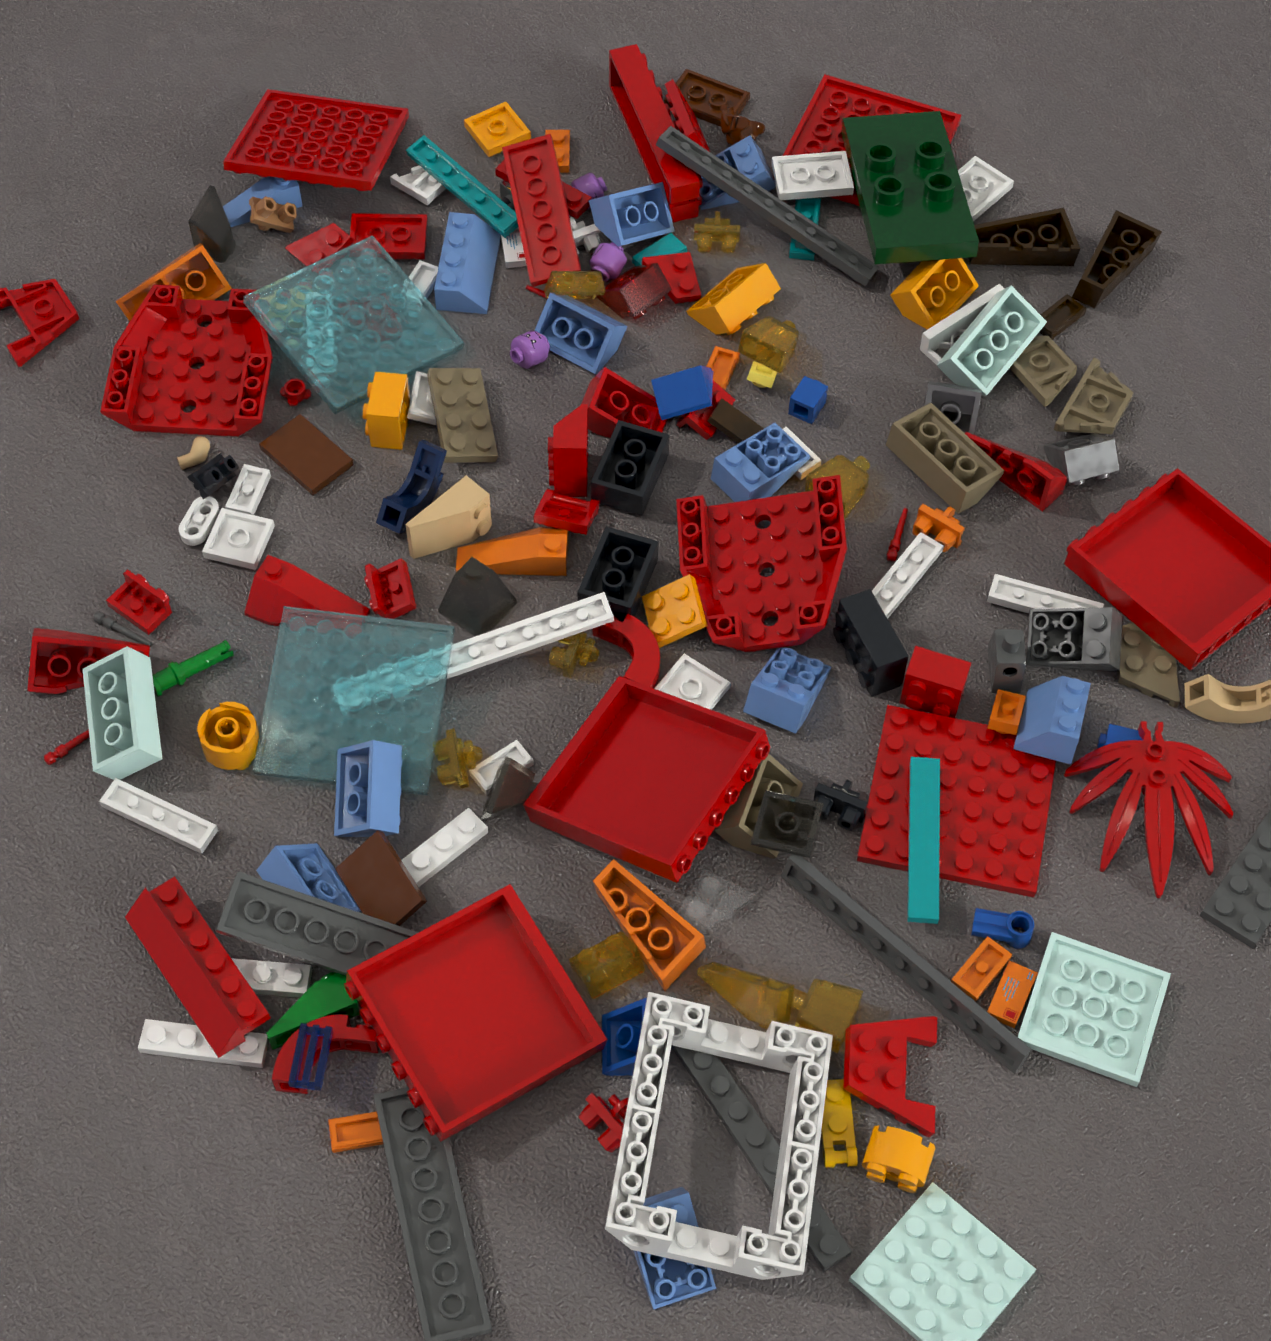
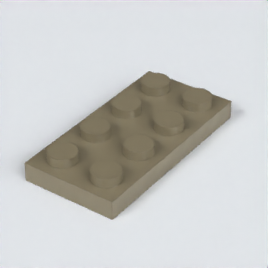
M429 368L427 377L441 448L447 450L444 463L496 462L498 453L480 368Z

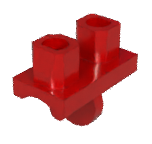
M591 1093L585 1099L589 1104L578 1117L590 1130H593L604 1121L609 1128L597 1139L606 1151L613 1152L620 1147L624 1126L620 1119L623 1118L625 1120L629 1097L620 1101L615 1094L608 1099L609 1103L614 1107L611 1109L601 1096L596 1097L594 1093Z

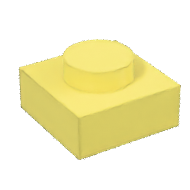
M753 361L747 380L752 381L757 387L772 388L778 370Z

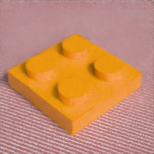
M506 101L464 119V127L488 157L502 152V147L531 139V131Z
M690 574L642 596L649 629L653 633L659 648L707 627L696 580Z

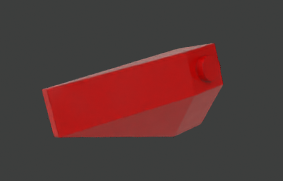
M965 432L975 444L1005 470L999 480L1043 512L1063 493L1067 476L1058 468H1054L1046 461Z
M34 628L27 691L59 694L67 692V690L84 687L83 668L126 646L149 657L150 645L69 631Z

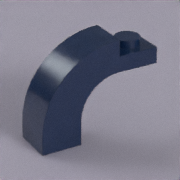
M425 440L419 441L410 471L404 483L396 493L383 498L376 521L377 524L399 534L406 531L405 524L429 506L434 499L444 475L440 471L447 450Z

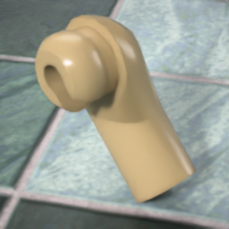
M202 436L196 437L193 440L190 453L177 457L181 470L198 465L206 460L210 449V442L207 438Z

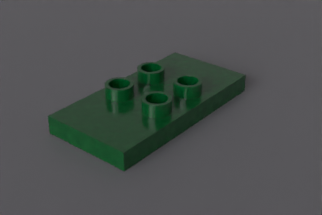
M940 111L843 118L842 138L874 264L977 257L979 239Z

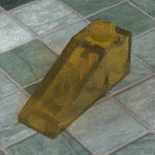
M715 962L698 968L697 974L745 1018L758 1022L760 1027L768 1029L771 1021L779 1023L790 1021L794 991L793 984Z

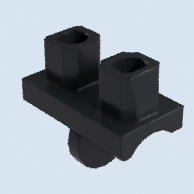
M220 453L190 474L188 479L194 483V488L200 491L202 499H205L236 476L234 471L239 469V466L231 455L224 458Z
M847 779L843 786L833 783L831 787L818 782L814 793L812 815L821 820H827L830 811L840 814L838 825L843 829L852 831L858 822H863L868 802L859 799L860 793L851 790L853 781Z

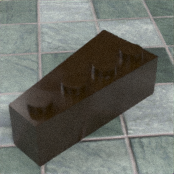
M1063 207L974 225L979 239L977 257H969L968 259L970 264L1074 266L1080 252V246Z
M1116 210L1072 298L1095 309L1152 252L1162 231Z

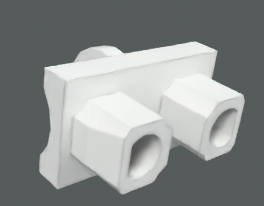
M570 217L576 249L577 246L584 244L587 253L593 254L601 244L599 239L600 230L595 224L585 227L584 221L576 223L574 218Z

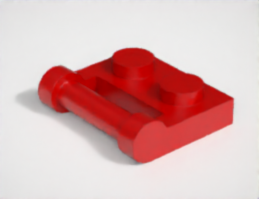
M546 489L534 513V523L587 535L594 517L598 514L600 501L594 499L590 501L556 494L555 490Z

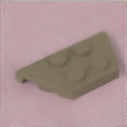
M1035 336L1011 365L1010 370L1039 402L1046 407L1076 375L1077 366L1049 336Z
M1093 358L1057 419L1054 430L1059 432L1113 434L1132 399L1133 392L1126 385L1120 383L1112 372L1107 374L1099 367L1100 361L1097 358Z
M1133 622L1122 626L1120 671H1117L1118 683L1129 688L1138 689L1142 694L1151 698L1154 694L1170 701L1169 706L1178 707L1180 697L1176 659Z

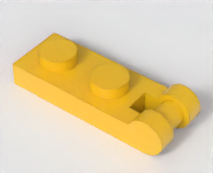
M844 1079L827 1080L821 1129L825 1168L835 1167V1164H847V1167L857 1166L858 1164L851 1094L843 1089ZM833 1145H844L845 1150L834 1151Z

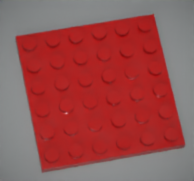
M824 74L783 156L846 151L842 138L843 118L940 111L949 143H951L960 124L961 114ZM854 181L853 195L830 196L860 206Z
M267 89L223 161L224 170L233 171L237 174L249 173L260 177H277L286 181L298 180L309 184L319 183L336 188L347 187L355 188L358 191H372L409 118V109Z
M887 705L857 861L908 872L910 757L940 759L939 878L1034 898L1037 891L1056 760L1013 749L1017 734H1001L996 730L988 729L987 724Z

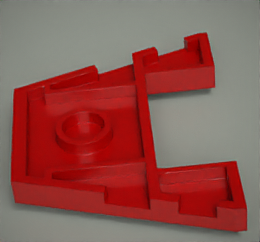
M56 279L22 284L23 288L9 291L7 287L0 288V310L11 305L30 334L6 345L18 368L23 366L79 320L78 312Z
M928 1016L850 1025L846 1029L843 1089L877 1109L881 1107L894 1114L895 1119L901 1123L913 1125L924 1136L930 1137L935 1134V1106L905 1099L907 1042L928 1047L934 1046L937 1043V1017Z

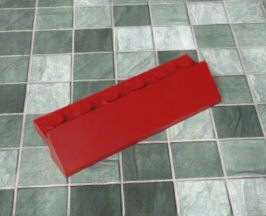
M174 876L150 892L145 887L125 916V919L217 1057L220 1058L245 1042L244 1035L265 1023L271 1017L176 877Z

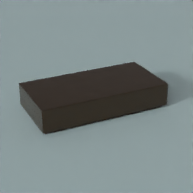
M1066 294L1040 314L1047 323L1039 333L1043 336H1049L1053 340L1085 315L1086 308Z
M724 399L717 403L707 422L738 444L764 429Z

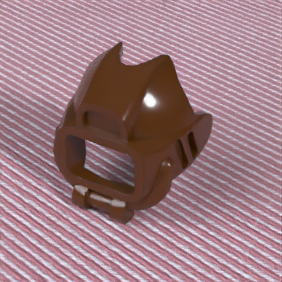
M724 104L720 107L722 112L721 128L723 134L726 135L729 145H734L750 135L755 141L756 137L764 133L765 125L763 123L736 115L732 106L728 107V105Z

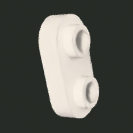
M208 496L205 499L199 497L193 501L179 525V534L185 544L195 546L206 540L220 513L216 499Z

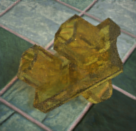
M715 211V218H705V224L694 225V240H696L699 252L711 251L712 241H722L721 251L724 253L735 252L736 244L739 242L740 225H730V219L720 218V211Z
M585 632L558 640L560 643L569 645L568 649L554 646L551 650L549 663L563 669L564 677H572L579 658V664L587 666L588 662H595L599 657V650L594 647L595 641L587 639L585 643L587 638Z
M455 729L446 730L447 738L433 743L434 752L439 761L450 758V763L437 766L438 779L442 785L457 782L461 789L469 787L467 768L469 770L476 768V762L480 761L483 757L482 749L473 746L471 740L465 741L463 747V741L456 737Z

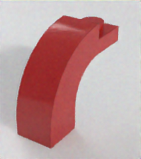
M627 614L623 622L614 617L613 622L592 629L593 636L623 648L631 656L632 663L626 671L624 678L651 688H655L658 685L660 675L659 646L653 633L643 622Z
M342 1014L321 1017L305 1024L288 1038L277 1056L272 1075L275 1090L307 1094L314 1066L323 1056L331 1052L350 1050L378 1053L379 1047L375 1040V1037L378 1036L376 1031L372 1027H367V1025L351 1027L349 1016Z

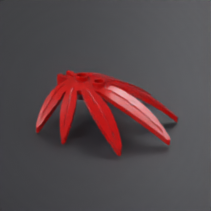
M1141 721L1138 732L1142 740L1120 741L1100 747L1081 757L1068 767L1064 777L1081 774L1113 763L1093 778L1082 790L1070 808L1069 813L1073 814L1106 792L1127 772L1132 773L1111 815L1104 839L1099 871L1104 872L1120 847L1132 822L1140 793L1142 792L1144 795V823L1148 860L1155 895L1159 899L1163 894L1167 881L1174 843V806L1171 789L1174 791L1180 812L1205 870L1211 876L1214 868L1207 826L1200 806L1181 774L1229 819H1232L1233 811L1228 801L1216 784L1203 771L1228 783L1232 777L1215 758L1203 750L1181 742L1164 741L1162 737L1163 722H1157L1154 729L1155 733L1151 739V731L1147 729V721Z

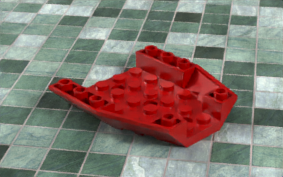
M154 284L114 346L100 410L101 414L132 431L239 437L261 423L273 357L257 290L231 288L229 301L183 299L180 286ZM204 321L212 322L207 327L199 326ZM195 363L204 364L200 369L191 368ZM187 406L196 407L192 412L183 411Z
M840 475L812 479L813 491L707 506L703 495L676 499L680 571L683 577L690 574L696 580L707 623L706 629L713 643L744 652L801 645L825 628L847 551ZM763 520L771 522L770 526L765 529L757 528L758 523ZM765 568H773L775 570L771 576L763 577L760 575L761 571ZM770 616L778 618L776 624L772 626L764 625L766 618Z

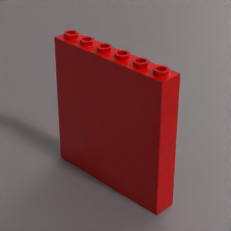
M1178 468L1169 475L1163 474L1154 486L1144 488L1135 500L1129 499L1116 514L1114 512L1110 513L1098 527L1096 525L1092 526L1082 539L1073 540L1066 550L1068 554L1064 565L1190 671L1271 607V543Z
M618 676L524 802L523 806L532 823L677 883L682 875L689 871L697 853L704 849L715 827L722 823L724 814L737 801L739 793L746 782L753 778L757 766L762 760L766 759L770 751V744L765 729Z
M511 884L347 970L346 983H344L347 994L351 1000L357 999L362 1007L359 1011L367 1027L373 1026L378 1035L375 1037L378 1047L383 1054L389 1053L393 1060L391 1067L399 1081L404 1079L410 1089L407 1091V1095L415 1108L420 1106L425 1115L423 1122L431 1136L436 1134L440 1142L603 1050L608 1040Z

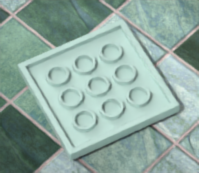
M1052 932L1018 1033V1038L1032 1050L1137 1087L1171 973Z
M932 1182L850 1276L849 1281L917 1341H978L1035 1273L1036 1268Z

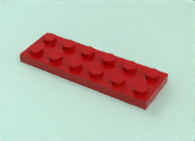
M551 134L502 147L532 287L582 274Z

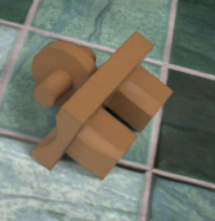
M266 196L262 199L256 197L249 199V205L251 206L250 223L258 224L260 230L268 231L270 228L288 233L294 230L293 220L297 217L295 204L288 202L285 205L278 204L273 198Z

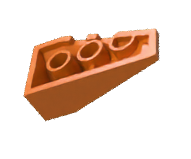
M199 243L116 300V303L128 320L131 321L154 284L180 286L183 299L215 300L229 291L231 286L204 246Z
M538 527L457 547L456 573L567 576L569 531L555 527Z

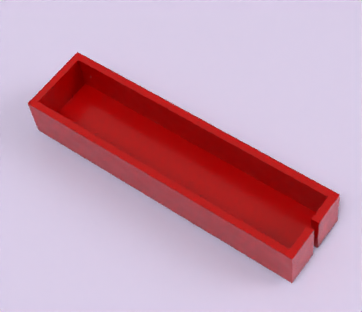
M637 44L609 50V87L652 184L660 182L664 184L672 222L698 217L699 206L702 205L700 188L703 187L701 175L656 146L659 137L670 126L678 130V126L675 120L672 121L668 104L663 102L661 88L655 85L654 73L647 67L645 54L640 52Z

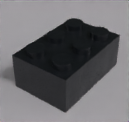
M618 420L591 480V499L599 500L602 505L643 516L669 455V434Z
M606 526L577 592L578 601L605 592L614 617L621 622L624 621L627 614L635 617L642 596L658 561V541Z
M871 589L840 599L838 612L835 614L836 625L833 628V633L836 641L844 646L848 663L851 666H855L861 686L867 688L871 697L902 686L909 656Z

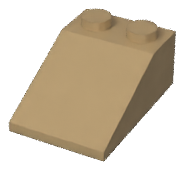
M467 475L464 476L405 524L410 556L413 559L471 543L479 536L485 535L492 526L489 493Z

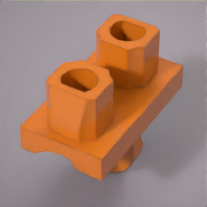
M922 504L918 509L912 533L915 536H918L920 532L925 535L933 534L936 536L935 541L944 545L942 552H946L952 546L956 549L959 547L965 527L959 525L960 521L953 517L955 509L951 506L942 511L938 508L934 510Z

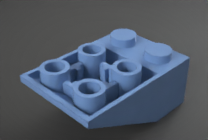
M751 135L715 155L765 190L770 191L776 187L763 152ZM701 176L703 187L700 188L701 210L739 202Z
M773 423L715 457L711 480L734 502L771 497L811 456L782 428Z
M778 648L751 683L743 712L796 734L806 720L831 671V667L823 664L818 659L798 654L791 648Z
M683 1187L645 1198L643 1206L651 1208L661 1206L677 1210L675 1222L699 1227L689 1192ZM634 1251L653 1310L716 1289L711 1268Z

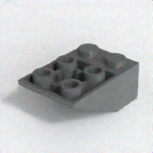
M1113 607L1030 609L1027 665L1089 671H1120L1123 615Z

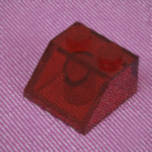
M658 263L631 267L596 292L595 295L621 318L633 317V319H638L647 313L646 308L650 305L655 306L664 301V295L672 289Z

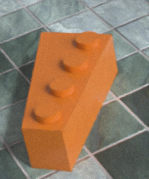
M614 859L593 880L596 893L663 990L666 991L706 948L704 935Z

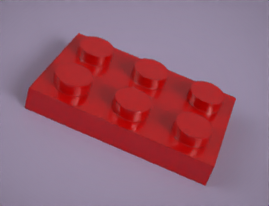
M352 213L350 236L354 242L348 247L349 258L425 259L428 227L427 214Z

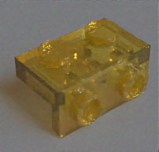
M552 271L544 292L546 298L549 297L550 293H555L556 295H568L574 299H595L596 295H604L605 287L601 272Z
M623 931L610 935L600 943L582 950L579 954L569 959L572 969L583 980L592 999L603 995L645 971L637 946Z

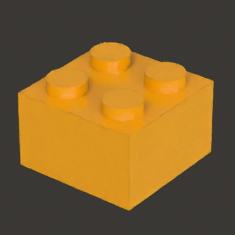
M375 372L373 382L368 383L367 397L369 402L364 403L363 419L367 420L365 435L369 436L371 447L403 450L409 421L407 413L410 403L407 374Z

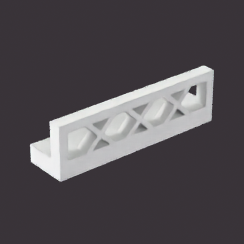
M1000 284L996 285L923 332L920 351L937 365L942 358L934 351L938 348L950 349L954 344V338L961 336L994 295L1005 288Z

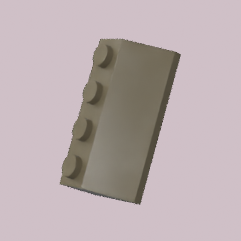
M932 403L894 422L886 442V446L949 506L954 508L958 514L977 504L1005 471Z

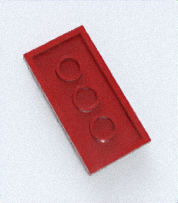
M672 79L665 83L668 91L665 97L671 106L670 110L677 120L675 122L680 132L711 153L698 120L675 81Z

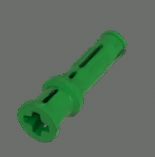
M224 640L222 643L181 663L171 662L167 668L152 674L155 695L159 697L163 691L175 685L182 686L186 682V678L229 657H233V651L229 650L231 648L229 643Z

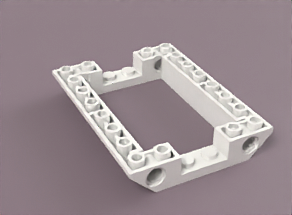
M648 992L605 1230L634 1251L760 1280L803 1275L833 1035L771 1021L766 1032L708 1019L710 1006ZM671 1045L790 1073L768 1234L762 1233L760 1229L742 1226L737 1236L675 1222L677 1210L657 1206V1208L643 1206Z

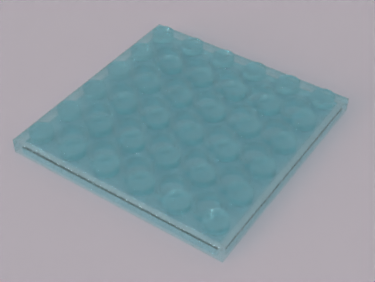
M373 235L244 296L243 303L334 414L368 398V383L373 382L375 372L407 374V377L415 374L416 371L419 372L462 350L464 346L461 338Z
M284 606L253 773L256 775L336 784L338 749L376 740L402 745L401 792L428 795L455 633L454 626Z

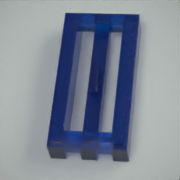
M304 1023L300 1024L288 1081L289 1087L321 1091L333 1035L332 1027L320 1028V1025L310 1027ZM307 1035H311L302 1081H300L298 1077ZM318 1036H324L315 1081L309 1082Z

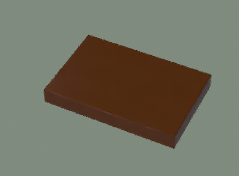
M685 69L676 82L696 118L720 127L722 114L720 107L726 104L728 107H734V113L739 116L750 100V92ZM665 97V99H664V104L667 103L668 106L671 108V106L669 105V103H668V101H667V99H666V97Z
M301 414L259 443L260 450L313 496L354 465L351 457Z
M377 830L335 868L358 907L365 915L401 926L427 902L425 896L382 831Z

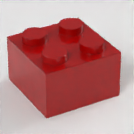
M915 646L905 675L900 703L914 710L920 709L933 714L955 718L972 662Z

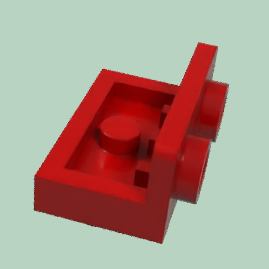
M713 380L712 406L680 415L681 417L676 425L680 428L687 423L705 440H708L717 429L707 422L717 403L724 399L733 405L736 399Z
M400 558L379 569H376L370 563L365 565L366 576L364 580L371 596L369 604L376 615L379 614L388 622L416 609L407 562Z
M127 569L123 573L126 582L106 600L107 605L147 635H150L172 614L169 604L170 598L162 589H155L150 586L141 574L135 575Z

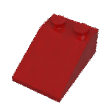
M606 367L590 381L581 403L587 404L588 429L597 435L611 438L618 420L659 432L663 431L667 420L661 419L654 396Z

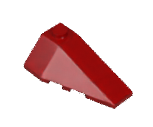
M267 555L254 575L244 613L245 616L271 626H279L281 623L292 624L296 628L303 629L306 626L322 627L325 631L358 633L370 614V609L297 566Z

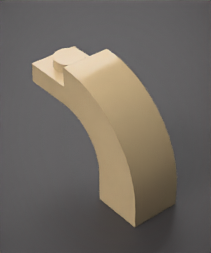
M1207 674L1184 683L1185 708L1202 718L1216 722L1237 724L1271 719V679L1257 685L1241 687L1224 684Z

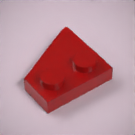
M690 252L642 258V267L644 269L648 268L656 277V283L667 291L668 296L675 304L701 299V291Z

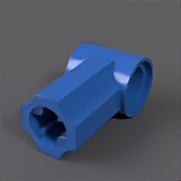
M976 908L971 936L982 938L988 936L993 940L1005 941L1010 947L1015 949H1022L1030 944L1034 930V920L1030 914L1024 911H1015L1007 914ZM1020 927L1026 932L1019 933L1013 930V928Z

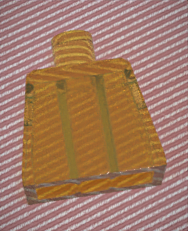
M765 317L743 330L738 352L781 373L794 354L799 331L790 320L781 322L773 317Z
M837 455L807 475L805 492L813 491L812 479L840 475L845 520L867 490L869 475L866 471L870 468V464L863 456H858L851 462L843 455Z
M814 979L808 993L790 987L784 1004L799 1010L796 1027L833 1035L831 1050L839 1053L845 1039L846 1029L852 1024L860 1006L863 991Z

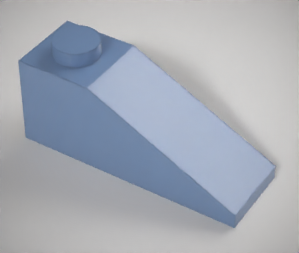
M269 176L255 183L223 206L230 227L250 222L251 206L249 205V199L252 197L262 199L266 196L273 198L278 204L285 205L288 202L295 204L296 208L302 207L297 180L286 181L282 178Z

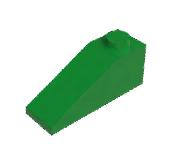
M336 972L326 974L296 1001L266 1033L272 1050L282 1047L294 1032L315 1019L339 1014L348 1015L349 1019L360 1015L357 1000H351L344 987V983H346L345 975Z

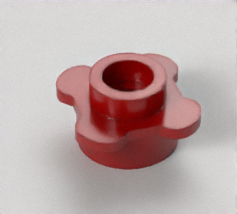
M291 379L280 389L281 396L287 398L290 406H296L303 399H309L312 395L311 391L306 389L305 383L300 379Z

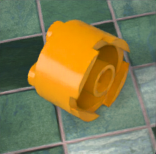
M237 702L219 703V707L206 710L198 722L197 732L206 760L215 767L225 770H244L249 767L250 762L258 755L261 747V737L255 717L243 704Z
M880 1125L874 1126L862 1162V1166L867 1170L866 1177L879 1183H885V1179L898 1182L897 1187L909 1193H916L917 1187L925 1185L936 1149L935 1145L930 1142L928 1147L921 1144L922 1137L906 1130L887 1126L886 1131L881 1132L879 1131Z

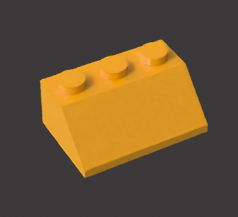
M962 258L921 261L890 296L904 317L928 330L956 312L979 285Z
M766 263L736 268L686 312L691 318L715 335L724 333L731 335L741 328L740 324L744 320L754 317L758 313L757 309L760 306H764L774 300L775 297L773 295L781 288Z

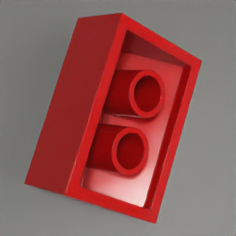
M581 404L556 423L553 427V437H548L549 486H554L556 494L569 497H587V404Z

